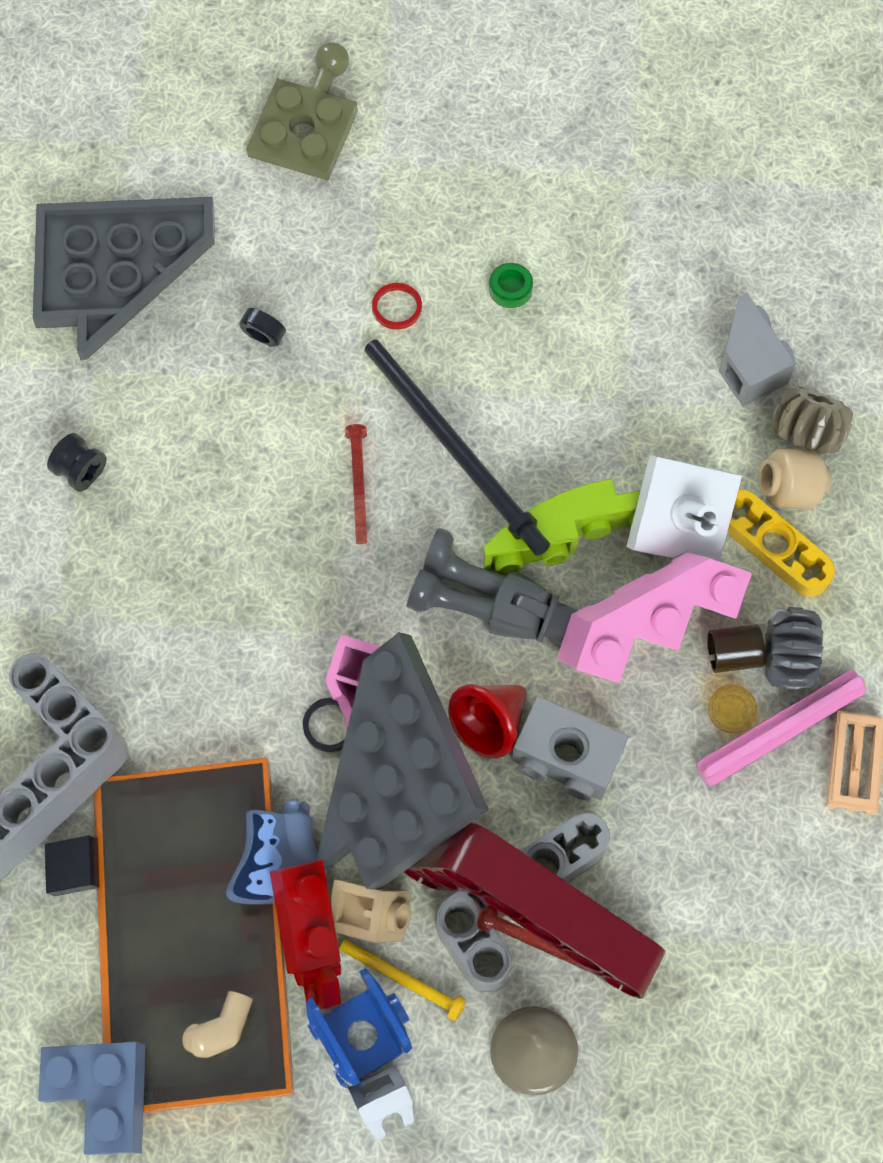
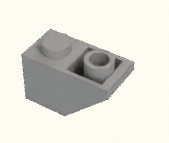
M748 293L739 297L719 368V373L743 407L787 385L796 365L791 347L786 341H780L771 328L768 314L761 306L755 305Z

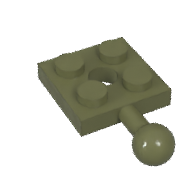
M335 42L326 43L318 49L315 57L318 73L311 88L279 78L276 79L246 148L248 157L323 180H329L358 112L356 101L328 93L334 77L342 75L349 65V55L346 49ZM301 123L314 127V130L306 136H296L291 132L296 125Z

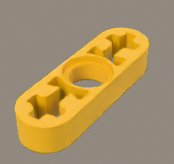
M739 489L734 508L740 509L742 506H745L749 509L747 518L741 516L735 520L731 517L727 533L799 594L814 597L824 593L835 574L834 564L830 557L755 494ZM760 519L764 520L765 522L758 528L756 535L752 536L750 533L753 525L757 527ZM769 533L780 534L786 539L788 549L783 553H772L764 547L762 538ZM798 549L801 554L798 560H794L791 567H789L786 563L792 558L795 550ZM814 565L821 570L818 578L813 577L809 581L802 576L805 568L810 569Z

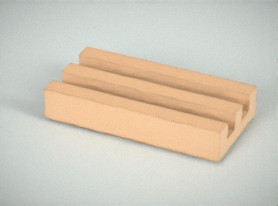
M837 710L835 713L826 807L834 809L841 807L846 808V811L856 812L859 810L865 811V814H877L883 762V717ZM848 723L853 724L847 796L840 795L846 726ZM864 726L873 727L866 799L858 798Z

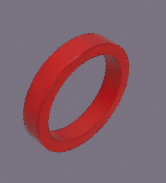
M390 283L375 293L372 300V311L375 319L382 326L400 330L412 326L419 319L422 312V301L419 293L413 287L404 283ZM396 290L407 292L416 301L417 308L415 313L409 319L402 322H392L385 319L377 308L378 302L384 294Z

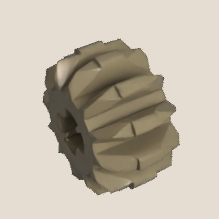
M804 387L786 388L782 397L778 399L773 412L771 428L781 439L792 442L794 446L803 447L807 451L814 450L821 454L839 452L842 444L847 440L854 413L842 401L835 400L830 395L819 393L817 390H808Z

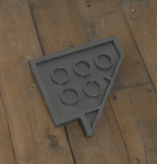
M213 197L36 204L33 322L35 327H78L77 352L80 360L90 358L215 244Z
M400 632L363 661L316 860H323L324 866H333L352 852L366 889H381L489 810L411 635Z

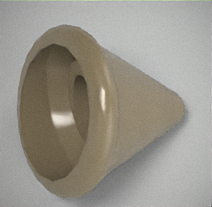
M524 1007L510 1013L496 1027L491 1040V1062L495 1073L512 1090L527 1095L547 1094L565 1084L573 1074L578 1059L577 1039L567 1021L556 1012L542 1007Z

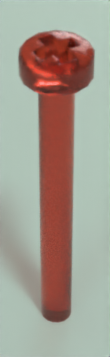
M352 424L345 428V437L351 439L356 544H367L362 438L367 437V427L362 424Z
M487 905L480 911L477 918L478 929L488 932L493 928L591 973L528 930L498 917V910L492 906Z

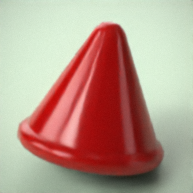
M466 684L458 687L452 693L448 704L449 720L457 737L466 747L480 756L498 759L508 755L513 750L517 740V730L527 697L526 689L521 685L479 686Z

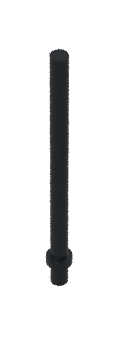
M379 340L370 341L365 347V353L508 522V531L517 540L522 539L534 555L539 556L545 553L550 547V542L536 527L537 519L530 512H523Z

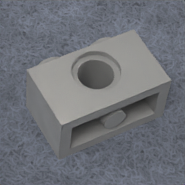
M537 696L513 748L512 761L519 764V771L533 779L543 781L547 776L563 783V789L578 799L589 801L591 797L602 801L629 736ZM560 745H571L579 751L581 757L576 761L566 762L561 760L554 750Z

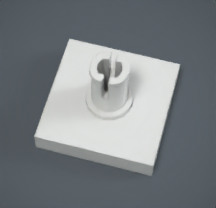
M650 455L626 547L635 551L673 559L685 552H689L720 562L742 476Z

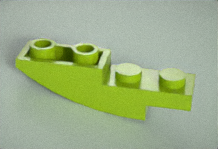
M610 478L585 484L547 499L526 512H530L537 519L536 527L550 542L548 550L539 556L534 555L522 539L517 540L508 531V524L484 546L483 568L489 571L496 570L497 573L505 575L511 571H520L525 564L541 561L546 566L562 564L568 561L570 556L576 555L580 536H584L586 540H597L608 536L612 530L628 527L631 530L640 491L616 495L613 480Z

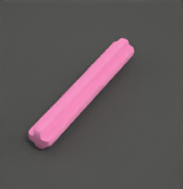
M854 670L844 672L698 760L696 764L698 774L708 786L717 785L837 712V710L863 696L866 692L864 680Z

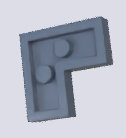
M122 1042L41 1047L38 1101L46 1103L86 1101L84 1155L142 1153L146 1044Z

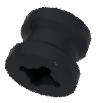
M71 433L62 438L54 447L48 458L47 468L56 476H65L70 487L78 492H82L88 489L103 472L107 458L99 449H89L84 438L76 433Z

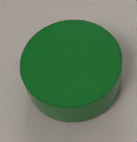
M505 263L493 270L489 278V294L495 303L506 308H517L527 303L531 298L533 277L527 268L517 263Z

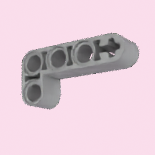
M581 813L521 851L533 860L538 858L550 859L556 865V875L569 883L602 860L610 841V830L600 816L593 813ZM579 832L585 838L591 835L596 838L592 849L587 844H582L572 851L568 861L565 852L575 845ZM457 891L443 901L437 911L438 936L467 982L474 989L481 992L496 991L506 983L511 969L510 952L496 930L511 921V919L471 892ZM464 912L472 918L474 925L468 932L456 934L447 928L445 924L446 918L451 913ZM491 954L500 961L502 970L494 977H483L475 971L473 967L474 960L480 955Z

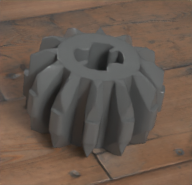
M787 607V609L776 608L770 615L767 633H765L764 665L766 666L765 676L772 686L784 687V689L789 690L812 688L819 678L824 648V631L821 629L822 620L815 611L803 610L802 607Z

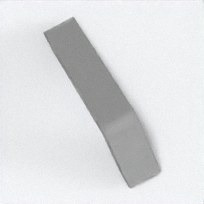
M36 653L23 655L15 661L10 669L9 681L13 689L60 738L0 793V881L123 765L128 754L127 743L121 734L46 657ZM45 677L41 685L33 688L38 679ZM75 707V711L70 717L61 720L63 714L68 709ZM107 737L102 748L91 752L93 745L98 740ZM69 772L65 783L59 787H54L59 776ZM32 807L29 816L24 821L17 823L22 811Z

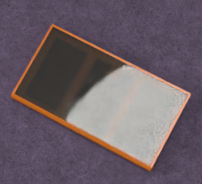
M267 758L110 777L93 793L95 838H98L100 888H97L102 1035L103 1044L122 1042L146 1044L143 1113L295 1096L285 958L275 903H236L230 901L226 895L228 884L245 849L246 813L251 810L274 812L269 760ZM228 991L252 998L253 1002L241 1037L233 1048L209 1058L196 1057L193 1053L185 1050L182 1038L186 1028L192 1024L200 1025L220 1017Z

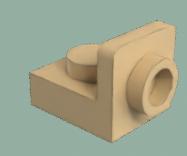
M334 879L330 903L336 933L374 943L402 942L411 920V909L409 907L411 892L402 889H366L363 883Z

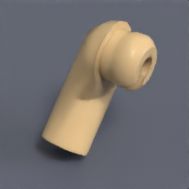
M228 991L220 1017L200 1025L192 1024L186 1028L182 1038L185 1050L193 1053L196 1057L209 1058L233 1048L241 1037L253 999L240 993Z

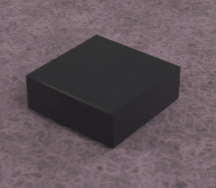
M87 835L45 844L46 894L59 896L100 888L98 838Z

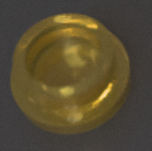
M725 685L718 688L712 694L708 703V715L718 729L727 733H739L745 731L753 724L757 716V703L747 689L738 685Z

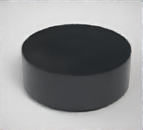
M247 308L239 322L240 328L246 335L269 347L278 346L286 333V328L277 319L255 308Z

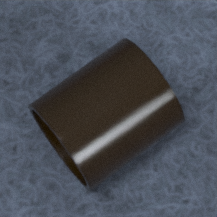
M758 624L708 631L707 646L709 655H714L715 660H710L714 673L764 666L765 647L763 635Z

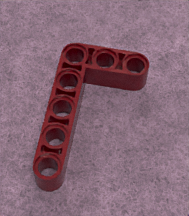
M472 822L404 871L407 876L417 882L422 878L421 884L434 890L471 892L609 985L617 989L622 985L620 991L638 999H643L665 955V950L655 941L497 834Z

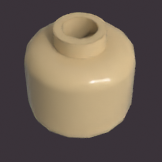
M780 448L774 451L761 464L758 485L762 495L766 496L769 503L774 507L809 510L816 507L823 499L824 494L829 492L832 485V474L818 452L813 450L807 451L806 449Z

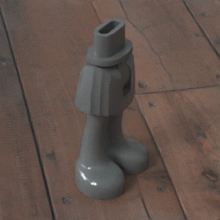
M438 528L434 534L425 558L423 570L420 569L415 579L406 606L416 612H423L432 607L459 611L488 622L489 633L521 639L536 638L538 642H542L543 638L547 637L560 643L563 641L571 615L577 611L575 608L559 603L558 599L560 596L556 594L551 601L552 593L516 571H511L508 575L476 567L464 561L455 554L453 535L442 528ZM438 578L470 586L495 597V600L456 590L441 583Z

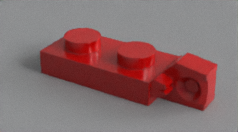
M323 860L309 861L269 871L287 973L294 974L297 985L303 986L306 1002L313 998L319 1009H326L341 1004L339 979L337 977L341 975V964L339 963L341 959Z

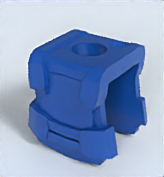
M367 969L359 971L367 988L366 991L326 1015H322L313 998L306 1002L307 1017L310 1023L307 1027L315 1040H321L334 1063L335 1070L333 1072L340 1085L344 1088L360 1084V1080L412 1049L411 1042L403 1025L410 1021L406 1011L395 993L388 997L386 996L380 984ZM359 1021H366L372 1024L377 1031L375 1044L365 1051H358L352 1048L347 1041L349 1028Z

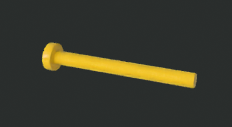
M344 939L341 943L340 951L449 1011L447 1018L451 1021H456L461 1015L466 1004V998L458 995L454 1000L347 939Z

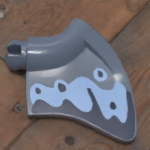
M298 799L288 800L283 805V814L261 810H251L246 813V844L244 853L226 890L227 898L230 901L243 904L275 903L269 871L316 861L318 848L316 847L313 835V820L309 816L310 806L306 801L299 804Z

